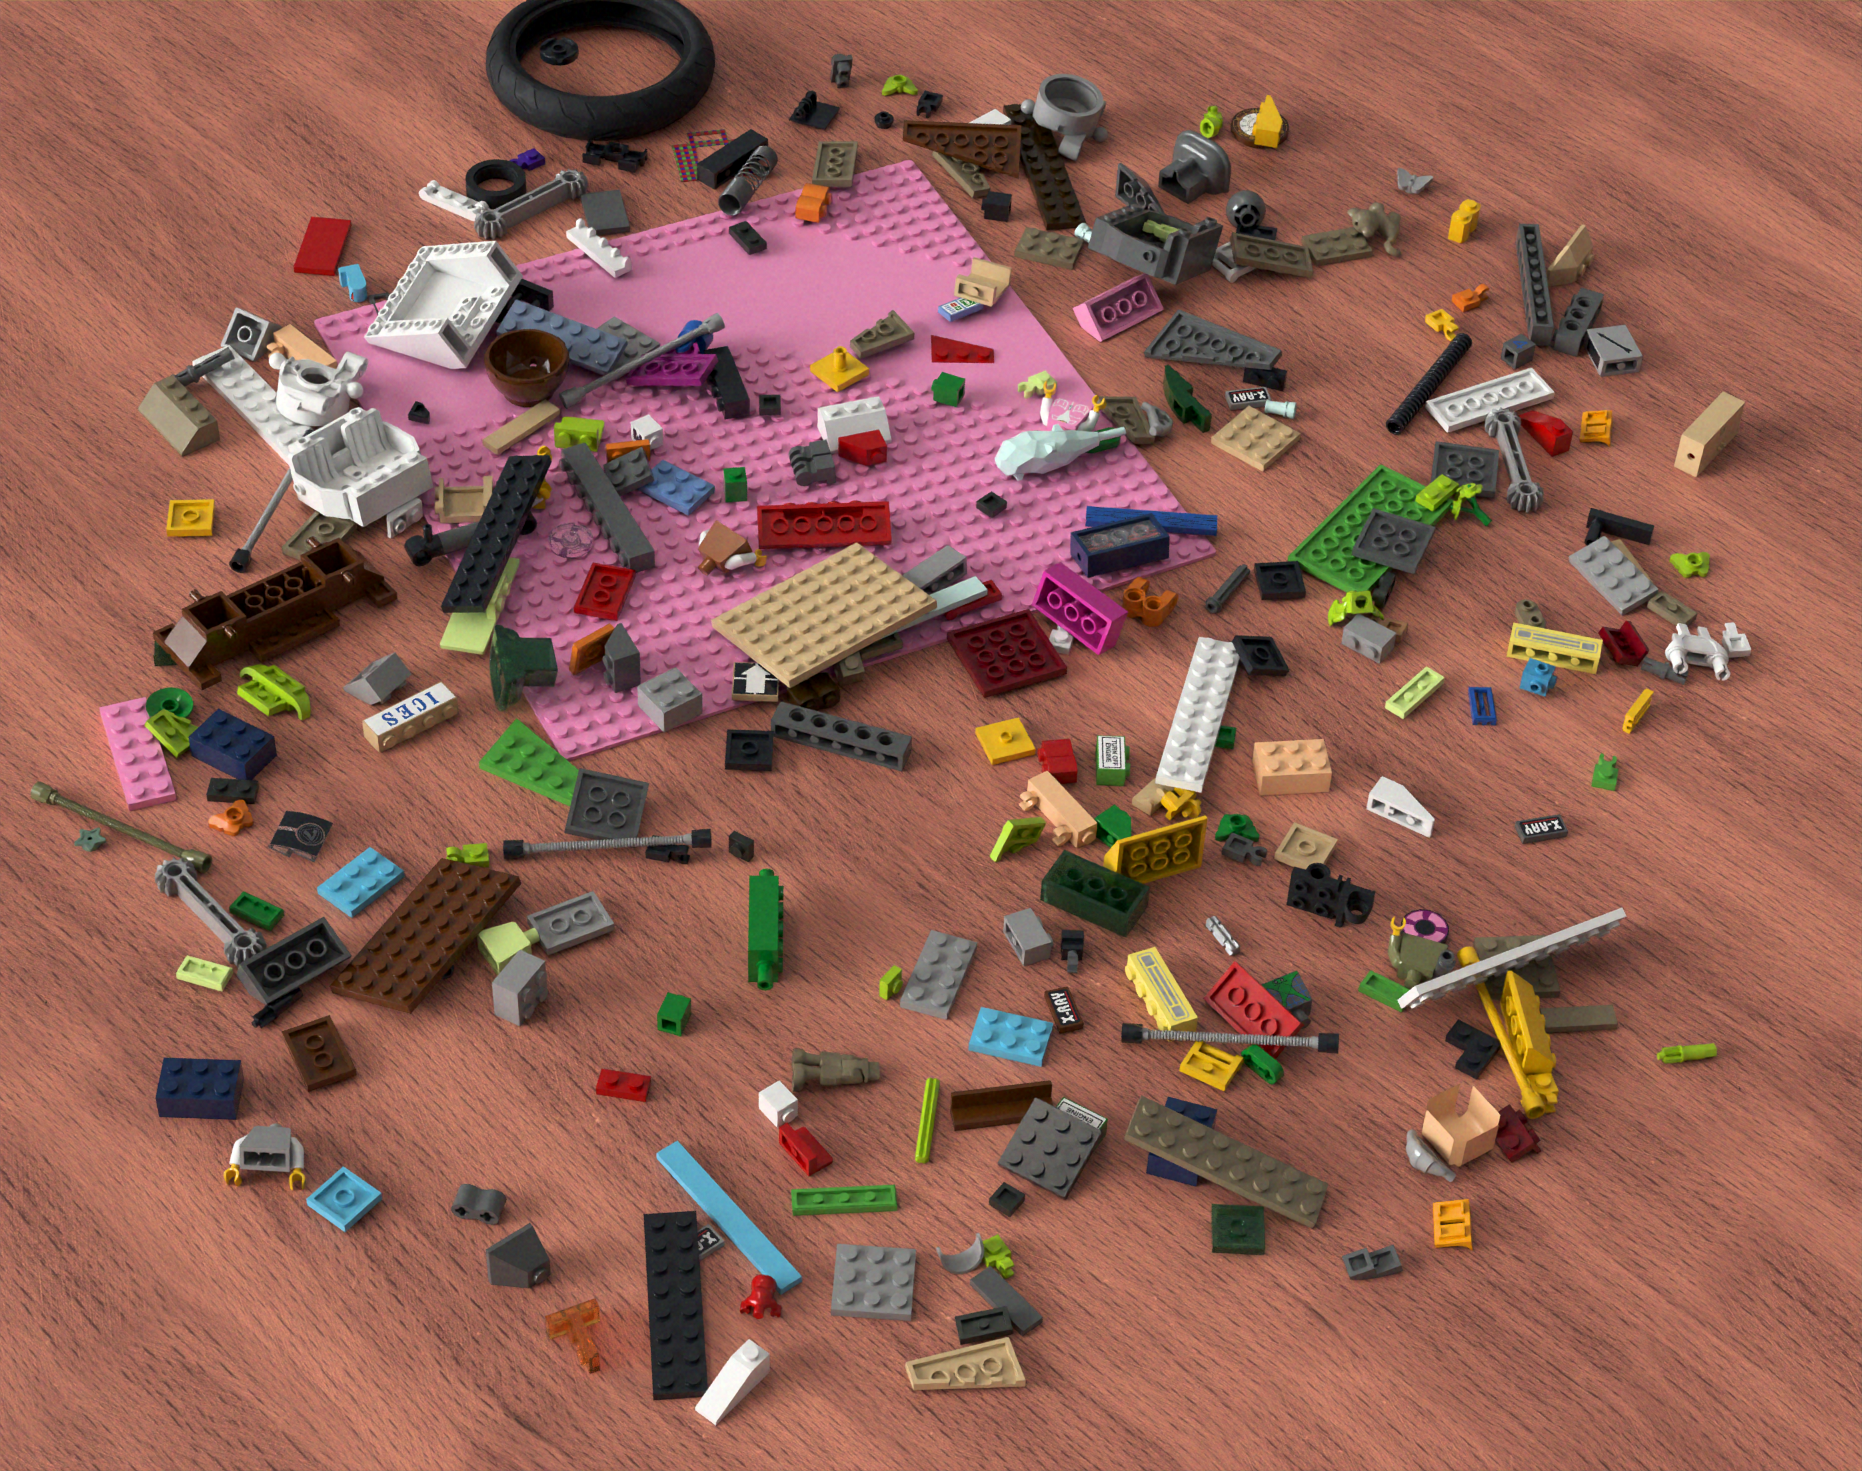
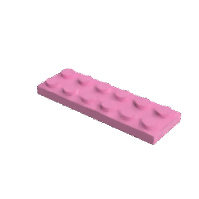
M146 697L99 707L129 811L176 800L175 790L160 742L144 726L150 718L146 711Z

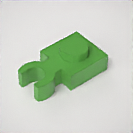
M1600 754L1598 764H1595L1591 787L1615 791L1619 769L1615 768L1616 756H1613L1612 761L1604 760V754Z

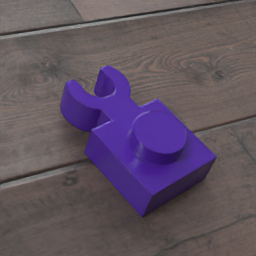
M535 148L519 154L518 159L509 160L519 165L522 169L526 168L528 171L545 165V157Z

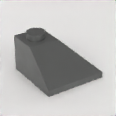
M531 1223L486 1249L488 1281L491 1285L530 1288L537 1283H542L551 1275L550 1259Z

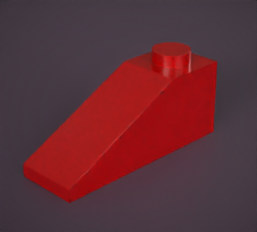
M1534 410L1518 415L1521 417V426L1551 457L1569 451L1573 431L1561 419Z

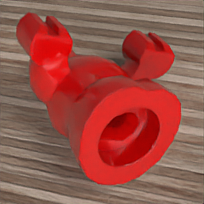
M763 1274L755 1276L751 1282V1295L741 1302L740 1313L746 1312V1314H749L752 1306L754 1307L753 1317L762 1319L765 1309L771 1308V1317L777 1316L779 1318L782 1306L773 1299L777 1288L775 1279Z

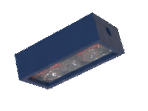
M1149 513L1071 532L1070 554L1087 578L1168 559L1170 536L1154 515Z

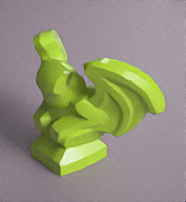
M1369 590L1359 592L1348 591L1345 597L1342 598L1343 603L1339 604V600L1336 599L1328 612L1329 626H1332L1335 622L1345 620L1348 613L1370 612L1373 616L1379 617L1384 621V615L1372 603V596Z

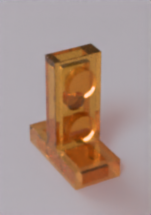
M596 1298L546 1315L545 1326L549 1339L567 1334L571 1345L576 1344L578 1348L576 1353L580 1364L586 1365L590 1374L600 1371L599 1353L586 1329L587 1326L600 1322V1308Z

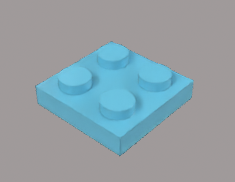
M343 1166L306 1200L310 1208L346 1232L382 1200V1193Z

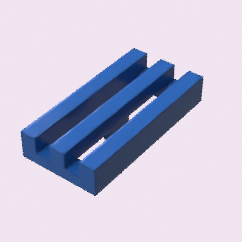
M1469 687L1468 698L1473 725H1477L1478 722H1481L1482 725H1487V722H1491V725L1496 726L1497 719L1492 688ZM1475 693H1477L1480 716H1478ZM1483 693H1486L1489 716H1486Z

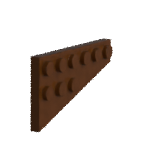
M904 120V142L1019 179L1021 125Z

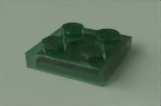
M1211 1204L1212 1253L1264 1255V1206Z

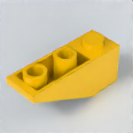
M1267 95L1265 102H1261L1256 124L1253 126L1252 136H1255L1254 144L1277 148L1281 138L1283 121L1271 95Z

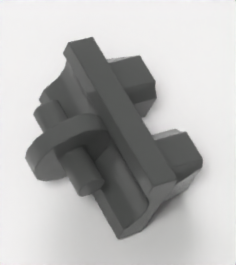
M835 54L831 59L830 80L831 83L836 82L837 88L849 87L853 61L852 55Z

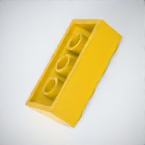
M1507 971L1500 1006L1510 1042L1526 1078L1527 1075L1550 1073L1552 1068L1556 1067V1057L1550 1050V1035L1545 1032V1017L1539 1011V996L1535 995L1533 986L1513 971Z

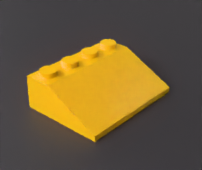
M1206 815L1117 840L1105 854L1103 863V874L1113 891L1117 892L1200 868L1208 820Z

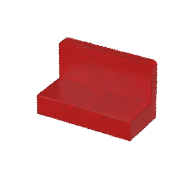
M788 1123L779 1127V1144L808 1177L833 1163L832 1156L806 1127H801L796 1131Z

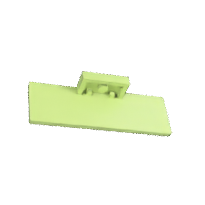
M509 557L485 612L452 613L440 642V648L481 655L485 654L499 615L504 609L505 600L510 594L511 585L519 567L520 559Z

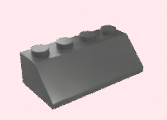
M322 917L240 963L237 977L252 997L267 1006L351 958V954L326 918Z

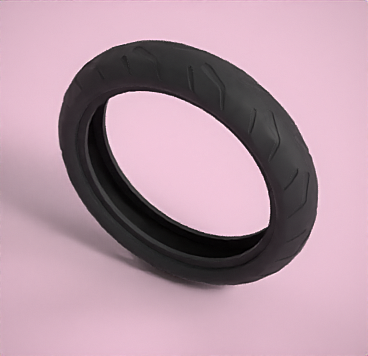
M526 0L513 8L499 22L493 31L486 50V73L496 96L507 109L522 121L545 132L561 137L588 141L592 138L593 141L633 138L671 125L689 113L699 103L710 87L715 68V53L707 30L691 10L676 0ZM595 25L621 26L646 32L667 43L681 58L677 67L656 84L635 92L612 96L577 95L551 88L534 79L520 64L524 55L541 40L568 29Z

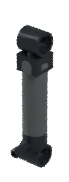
M531 511L520 532L521 535H528L537 527V521ZM479 521L434 535L432 534V526L425 524L423 526L424 537L420 535L410 537L405 542L404 548L415 566L427 565L432 558L467 548Z

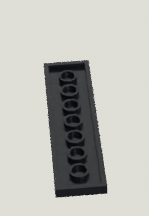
M696 1211L643 1214L653 1400L703 1397L708 1390Z

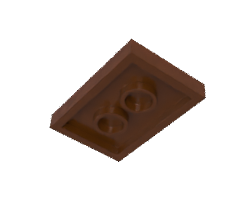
M330 1015L282 1031V1038L308 1092L357 1075L356 1068Z

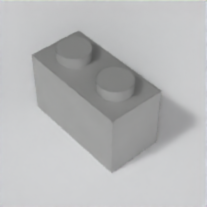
M1357 614L1344 627L1341 644L1380 664L1394 649L1396 632L1361 614Z
M1031 908L1004 916L1003 933L1023 966L1050 958L1051 947H1053L1052 937L1049 933L1045 932L1040 917L1036 916Z

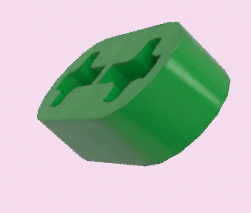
M1251 1044L1241 1052V1056L1244 1057V1063L1267 1083L1273 1085L1284 1077V1070L1280 1063L1258 1045Z

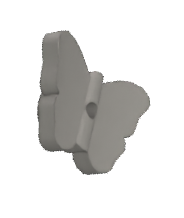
M1402 168L1397 170L1398 188L1410 194L1420 193L1433 181V176L1417 177V175H1411Z

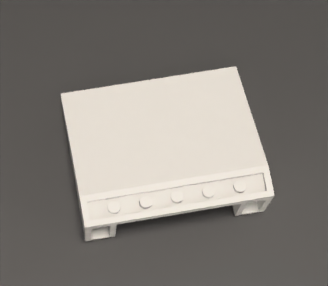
M497 241L423 246L418 250L413 262L409 264L404 276L398 281V285L393 293L389 295L388 301L379 311L375 321L369 326L364 338L370 344L450 369L466 368L523 275Z

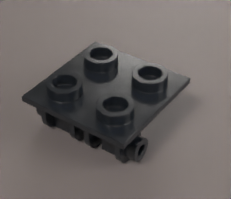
M813 90L808 91L800 101L799 106L795 108L789 121L825 130L840 107L818 102L816 92Z

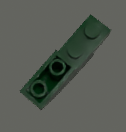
M1165 365L1163 389L1171 410L1183 424L1191 421L1202 433L1209 431L1212 414L1192 396V385L1183 379L1170 365Z

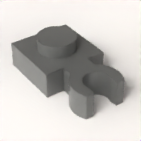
M1231 833L1222 848V855L1244 863L1245 859H1249L1253 865L1261 866L1262 857L1266 858L1267 849L1261 846L1253 847L1254 841Z

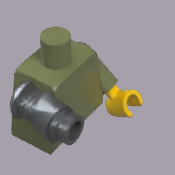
M1395 916L1392 918L1390 925L1393 935L1390 934L1388 956L1392 966L1397 969V977L1405 980L1404 986L1411 990L1416 985L1450 973L1456 961L1454 953L1448 950L1449 945L1404 932L1400 936L1401 931L1406 925V920L1403 918V925L1397 927L1394 925Z

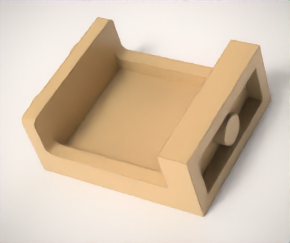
M483 476V486L445 487L444 478H439V486H435V499L439 500L435 501V514H439L440 523L480 521L493 492L492 476Z

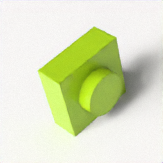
M893 965L880 979L879 996L883 999L888 1000L894 993L897 994L903 985L901 968Z

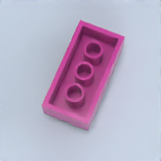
M1061 562L1044 570L1032 602L1033 607L1098 655L1116 645L1128 611Z

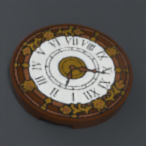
M1250 108L1238 112L1231 121V132L1237 137V141L1249 147L1264 149V146L1254 144L1255 136H1252L1253 126L1256 124L1260 108ZM1281 114L1283 123L1278 145L1287 139L1289 124Z

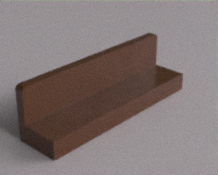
M1048 1080L952 1092L950 1114L954 1131L1021 1123L1035 1097L1053 1106L1051 1098L1052 1082Z

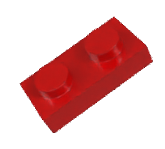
M601 1069L596 1085V1095L646 1102L651 1086V1076Z

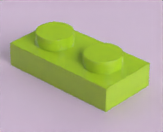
M1441 474L1416 495L1415 501L1434 511L1456 493L1459 483Z

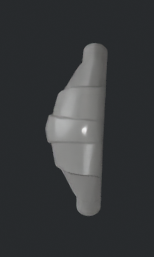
M1145 401L1141 405V409L1147 412L1150 426L1149 433L1152 436L1160 437L1169 434L1173 426L1172 418L1167 412Z
M1412 1129L1407 1132L1406 1153L1412 1167L1421 1170L1425 1174L1442 1176L1447 1181L1452 1182L1456 1174L1447 1168L1423 1142L1415 1130Z

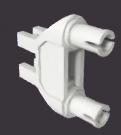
M1678 623L1676 626L1678 634L1673 633L1672 642L1665 651L1666 658L1672 662L1674 672L1678 673V670L1679 674L1688 670L1687 663L1710 667L1714 669L1718 680H1720V676L1722 681L1727 680L1730 677V671L1727 667L1729 657L1726 650L1710 637L1707 628L1698 626V636L1690 635L1687 625Z

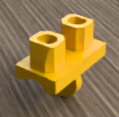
M1175 787L1173 790L1181 797L1178 798L1169 790L1160 801L1168 810L1165 817L1169 820L1174 818L1181 810H1184L1182 812L1184 817L1196 818L1201 814V801L1199 799L1194 800L1196 798V791Z

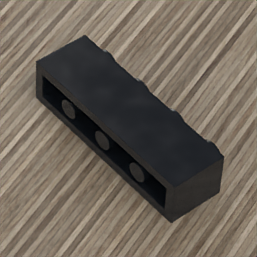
M752 129L748 130L697 163V180L715 190L735 177L758 147L768 146V138Z
M724 346L703 350L704 354H716L718 358V363L706 379L707 384L711 385L713 398L717 399L718 411H722L725 420L750 416V399L729 347Z

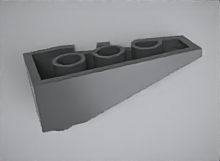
M1119 163L1115 196L1126 206L1138 204L1144 210L1165 214L1148 182L1124 164Z

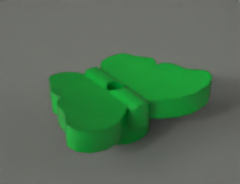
M1241 814L1224 815L1215 834L1216 841L1228 839L1231 833L1254 842H1258L1260 837L1249 816Z

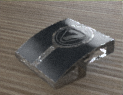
M285 811L268 848L289 858L292 853H295L315 862L333 823L307 813Z

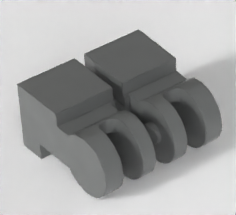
M827 439L809 442V446H795L790 449L788 455L798 485L808 486L813 482L825 480L827 484L836 483L835 465Z

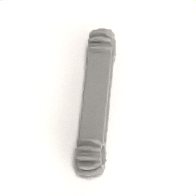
M577 169L561 170L560 174H556L555 180L494 210L490 208L486 211L481 210L480 213L476 214L474 229L478 236L484 237L485 240L489 238L493 240L495 238H502V235L507 234L509 228L567 199H572L573 201L574 198L580 199V194H585L587 191V176H584V173L581 171L578 172Z
M1501 407L1499 410L1493 409L1486 416L1485 432L1489 433V437L1497 438L1511 482L1507 491V503L1511 504L1512 509L1517 508L1518 512L1525 511L1527 514L1530 510L1536 512L1537 508L1541 507L1543 503L1544 492L1538 482H1531L1517 438L1521 428V417L1517 416V412H1510V409L1503 410Z
M173 857L171 861L164 860L163 865L157 866L154 877L160 893H166L168 897L177 894L222 940L225 946L224 954L230 964H235L238 968L239 964L267 949L266 941L261 932H256L254 928L245 931L197 882V872L191 861L186 862L184 857L179 860Z

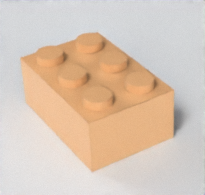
M1324 739L1255 742L1252 764L1260 796L1329 792L1332 771Z

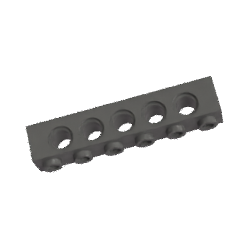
M780 701L771 719V731H774V737L901 772L911 754L912 736Z

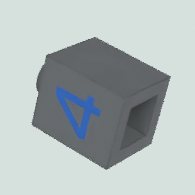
M1519 334L1503 343L1501 359L1513 369H1517L1533 360L1536 344L1523 334Z

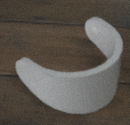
M976 1233L974 1244L962 1253L944 1255L940 1247H936V1251L943 1267L953 1274H965L974 1270L980 1264L984 1255V1246L980 1234Z

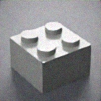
M676 667L637 686L638 706L664 733L702 714V693Z
M519 950L492 982L494 1014L518 1026H521L526 1019L532 1016L536 1006L543 1002L548 995L547 973L544 960L523 950Z

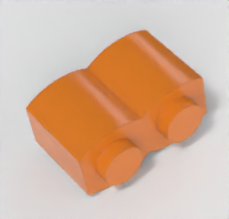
M806 183L795 207V218L818 223L822 217L825 218L827 205H830L832 202L830 187Z

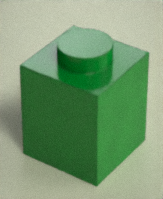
M942 372L938 379H934L931 391H934L933 400L957 407L965 395L966 379Z
M745 467L723 468V488L726 503L747 501Z
M667 992L657 1013V1029L682 1036L692 1015L691 998Z

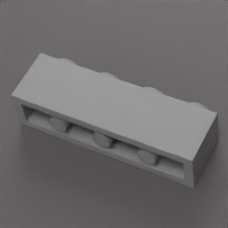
M947 545L902 576L930 595L949 587L967 574V557Z

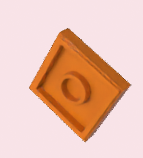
M610 623L573 643L569 671L573 676L603 660L605 644L615 629Z

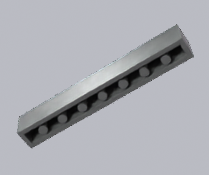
M582 443L562 449V459L559 460L561 470L563 472L566 471L570 484L576 487L578 497L584 500L587 511L593 514L595 524L601 527L604 538L610 541L611 549L614 553L618 554L622 567L636 570V573L654 568V549L587 444Z

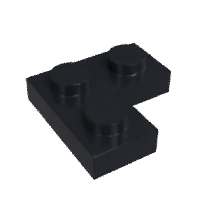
M1459 1019L1447 1033L1445 1039L1446 1042L1464 1051L1457 1060L1455 1069L1476 1080L1501 1048L1499 1040Z

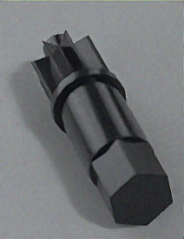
M298 987L267 1006L265 1005L262 1010L252 1016L254 1019L251 1022L254 1028L260 1026L262 1029L272 1020L277 1019L281 1013L303 997L302 990Z

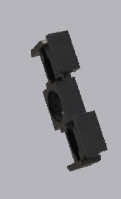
M593 138L589 139L585 146L586 153L582 154L583 163L600 166V159L605 158L608 161L618 162V170L634 173L639 165L643 167L648 159V150L646 148L644 152L629 150V145L609 142L608 145L593 143Z

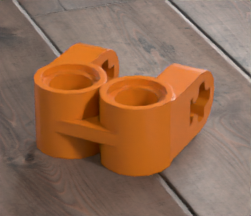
M1138 576L1124 590L1122 608L1128 611L1127 617L1129 618L1141 616V621L1144 625L1149 627L1159 626L1175 608L1179 595L1167 589L1160 597H1145L1150 581Z

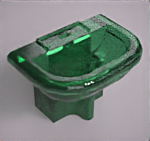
M495 625L490 649L489 673L495 706L499 711L503 712L520 700L524 686H555L558 668L551 638H522L512 629L504 628L502 625Z

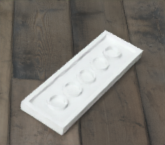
M1528 368L1426 401L1425 408L1444 430L1449 433L1485 421L1486 416L1493 409L1499 410L1501 407L1503 410L1510 409V412H1514L1554 398L1555 392L1533 368Z

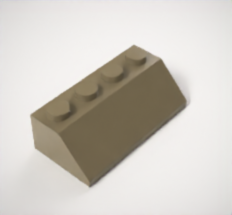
M173 375L154 383L138 407V411L182 457L220 440L217 420Z

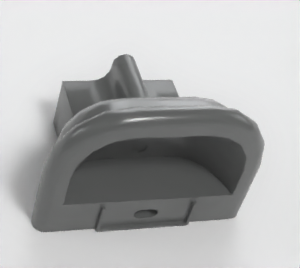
M1192 130L1182 131L1177 136L1172 163L1159 172L1158 187L1187 204L1204 193L1211 195L1222 192L1228 193L1231 177L1229 157L1221 146L1198 132Z

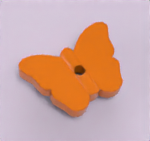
M244 800L235 801L224 813L213 815L208 820L209 828L216 829L219 832L223 831L224 834L237 836L240 833V829L250 827L254 823L252 814L249 812V808Z

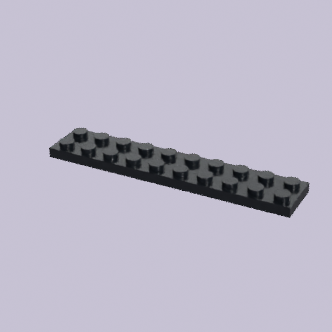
M515 455L508 457L441 604L443 613H481L486 611L552 461L549 455Z

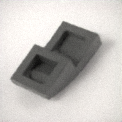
M1394 1245L1370 1253L1367 1248L1342 1256L1350 1280L1379 1278L1403 1271Z

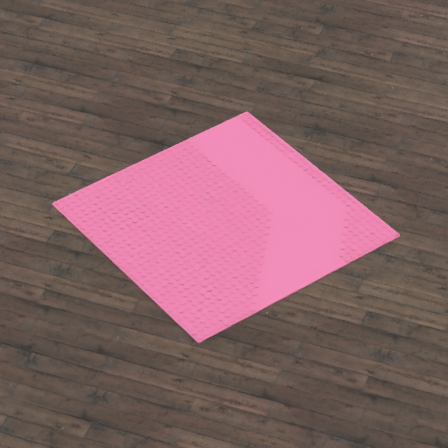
M912 160L855 174L852 187L844 189L830 187L832 202L830 205H827L825 218L822 217L819 223L795 218V207L803 190L798 189L747 203L738 215H727L721 210L609 240L608 245L612 248L617 247L620 250V255L623 257L628 256L632 264L631 271L616 278L581 249H574L569 252L516 265L523 275L522 279L553 291L554 307L549 312L595 329L615 316L659 342L660 347L677 339L687 322L691 320L704 322L708 317L718 313L724 321L725 328L713 333V341L708 349L729 347L750 399V416L725 420L722 411L719 412L717 409V399L713 398L711 385L707 384V380H705L702 386L639 387L627 385L625 378L629 372L618 380H612L586 393L580 402L566 409L560 400L559 393L573 387L586 386V384L604 376L569 363L568 372L563 383L549 400L550 403L560 409V415L504 452L496 455L483 446L482 440L532 408L520 407L510 403L495 388L487 375L484 355L490 344L498 337L496 330L500 323L494 322L466 368L450 369L368 343L364 336L368 332L369 326L378 316L373 304L325 316L314 321V325L331 356L337 360V366L347 351L369 360L365 374L356 381L362 385L364 391L362 396L356 399L360 407L365 411L371 408L379 410L382 421L388 422L413 436L421 455L427 458L434 487L417 496V498L422 501L423 517L426 523L432 526L433 535L474 523H440L439 514H435V501H439L435 499V486H439V478H444L445 487L483 486V476H492L494 490L496 481H498L509 456L537 455L538 449L542 446H547L551 450L552 462L546 474V482L552 488L550 498L546 500V509L531 508L530 511L537 521V527L528 535L520 534L510 557L520 559V564L512 582L510 594L505 600L504 609L499 615L491 637L555 750L566 760L572 761L663 732L638 706L637 686L615 693L611 685L606 684L603 675L606 672V667L603 660L574 676L569 671L573 643L609 623L614 628L617 624L622 623L640 652L641 684L676 667L702 693V714L679 726L757 702L732 700L734 662H757L714 629L711 620L849 547L760 549L762 550V556L767 555L764 566H756L754 563L730 570L728 573H723L714 568L708 576L703 574L698 569V566L704 561L698 551L700 535L703 531L710 529L716 520L746 539L753 553H755L756 549H759L757 506L783 505L785 503L806 504L808 502L823 504L831 501L849 503L854 500L861 502L889 501L891 545L862 547L903 575L948 545L967 557V574L950 586L976 576L981 583L992 580L1001 591L1002 600L958 614L953 620H947L943 614H940L897 632L903 641V648L863 660L864 667L948 641L947 632L1026 609H1029L1032 614L1040 612L1032 606V602L1043 572L1059 562L1103 592L1131 583L1138 576L1147 578L1215 556L1216 550L1205 535L1167 532L1170 536L1168 559L1087 578L1070 554L1071 532L1091 528L1085 526L1087 506L1187 513L1135 445L1125 435L1121 436L1120 444L1115 448L1093 454L1083 453L1068 465L1044 474L1025 473L1023 479L1019 481L1013 475L1006 476L997 467L995 457L1003 441L1025 431H1047V426L1043 424L1040 415L1042 400L1046 394L1039 396L1035 392L1032 397L1025 399L1024 391L1018 392L1019 383L1028 382V377L1046 371L1057 381L1056 393L1052 395L1051 399L1059 397L1094 408L1092 398L1095 394L1011 286L1007 288L992 307L984 305L982 310L952 322L938 313V306L960 298L954 296L956 277L959 274L967 277L970 275L973 258L976 257L986 261H990V259ZM747 221L767 242V249L749 255L729 234V227ZM388 300L375 303L378 312ZM892 310L915 333L914 340L862 359L850 348V340L864 330L873 328L879 319L884 320L887 318L888 313ZM931 335L994 349V363L932 362ZM838 346H843L847 349L848 353L869 368V375L836 392L810 372V365L833 353L834 348L837 349ZM942 372L966 379L965 395L957 407L933 400L934 391H931L934 379H938ZM759 395H780L781 415H759ZM879 396L886 410L892 439L891 443L887 444V462L865 466L839 457L838 453L831 454L835 465L836 483L827 484L825 480L813 482L808 486L798 485L788 453L795 446L805 447L809 446V442L823 440L817 427L818 408ZM415 401L423 403L429 411V424L408 420V413ZM1100 410V416L1092 432L1108 427H1118ZM649 414L663 428V445L650 450V468L653 469L659 462L665 460L715 485V492L689 516L637 489L621 496L620 498L655 551V567L636 573L618 621L574 613V605L593 562L621 568L626 567H622L618 554L614 553L611 549L610 541L604 538L601 527L597 526L594 522L593 514L587 511L584 500L578 497L576 487L570 484L566 471L563 472L561 470L559 460L562 459L561 450L564 448L555 447V422L561 423L563 417L604 421L605 427L598 452H591L605 472L603 465L607 463L606 444L633 441L631 439V422ZM745 467L747 501L726 503L723 488V468ZM991 491L1007 501V508L993 518L976 508V501ZM577 529L590 536L592 545L589 551L581 556L563 557L553 552L550 547V541L556 533L562 530ZM568 537L562 541V546L566 549H575L580 545V541L574 537ZM467 548L445 554L455 574ZM833 665L819 672H827L831 678L836 677ZM780 680L778 695L786 693L788 687Z

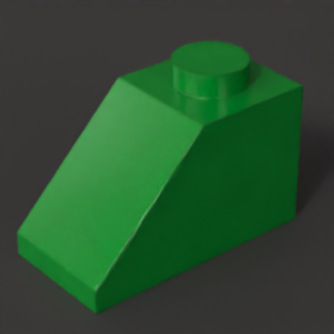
M1115 804L1094 818L1097 822L1096 837L1111 848L1117 840L1131 837V817Z

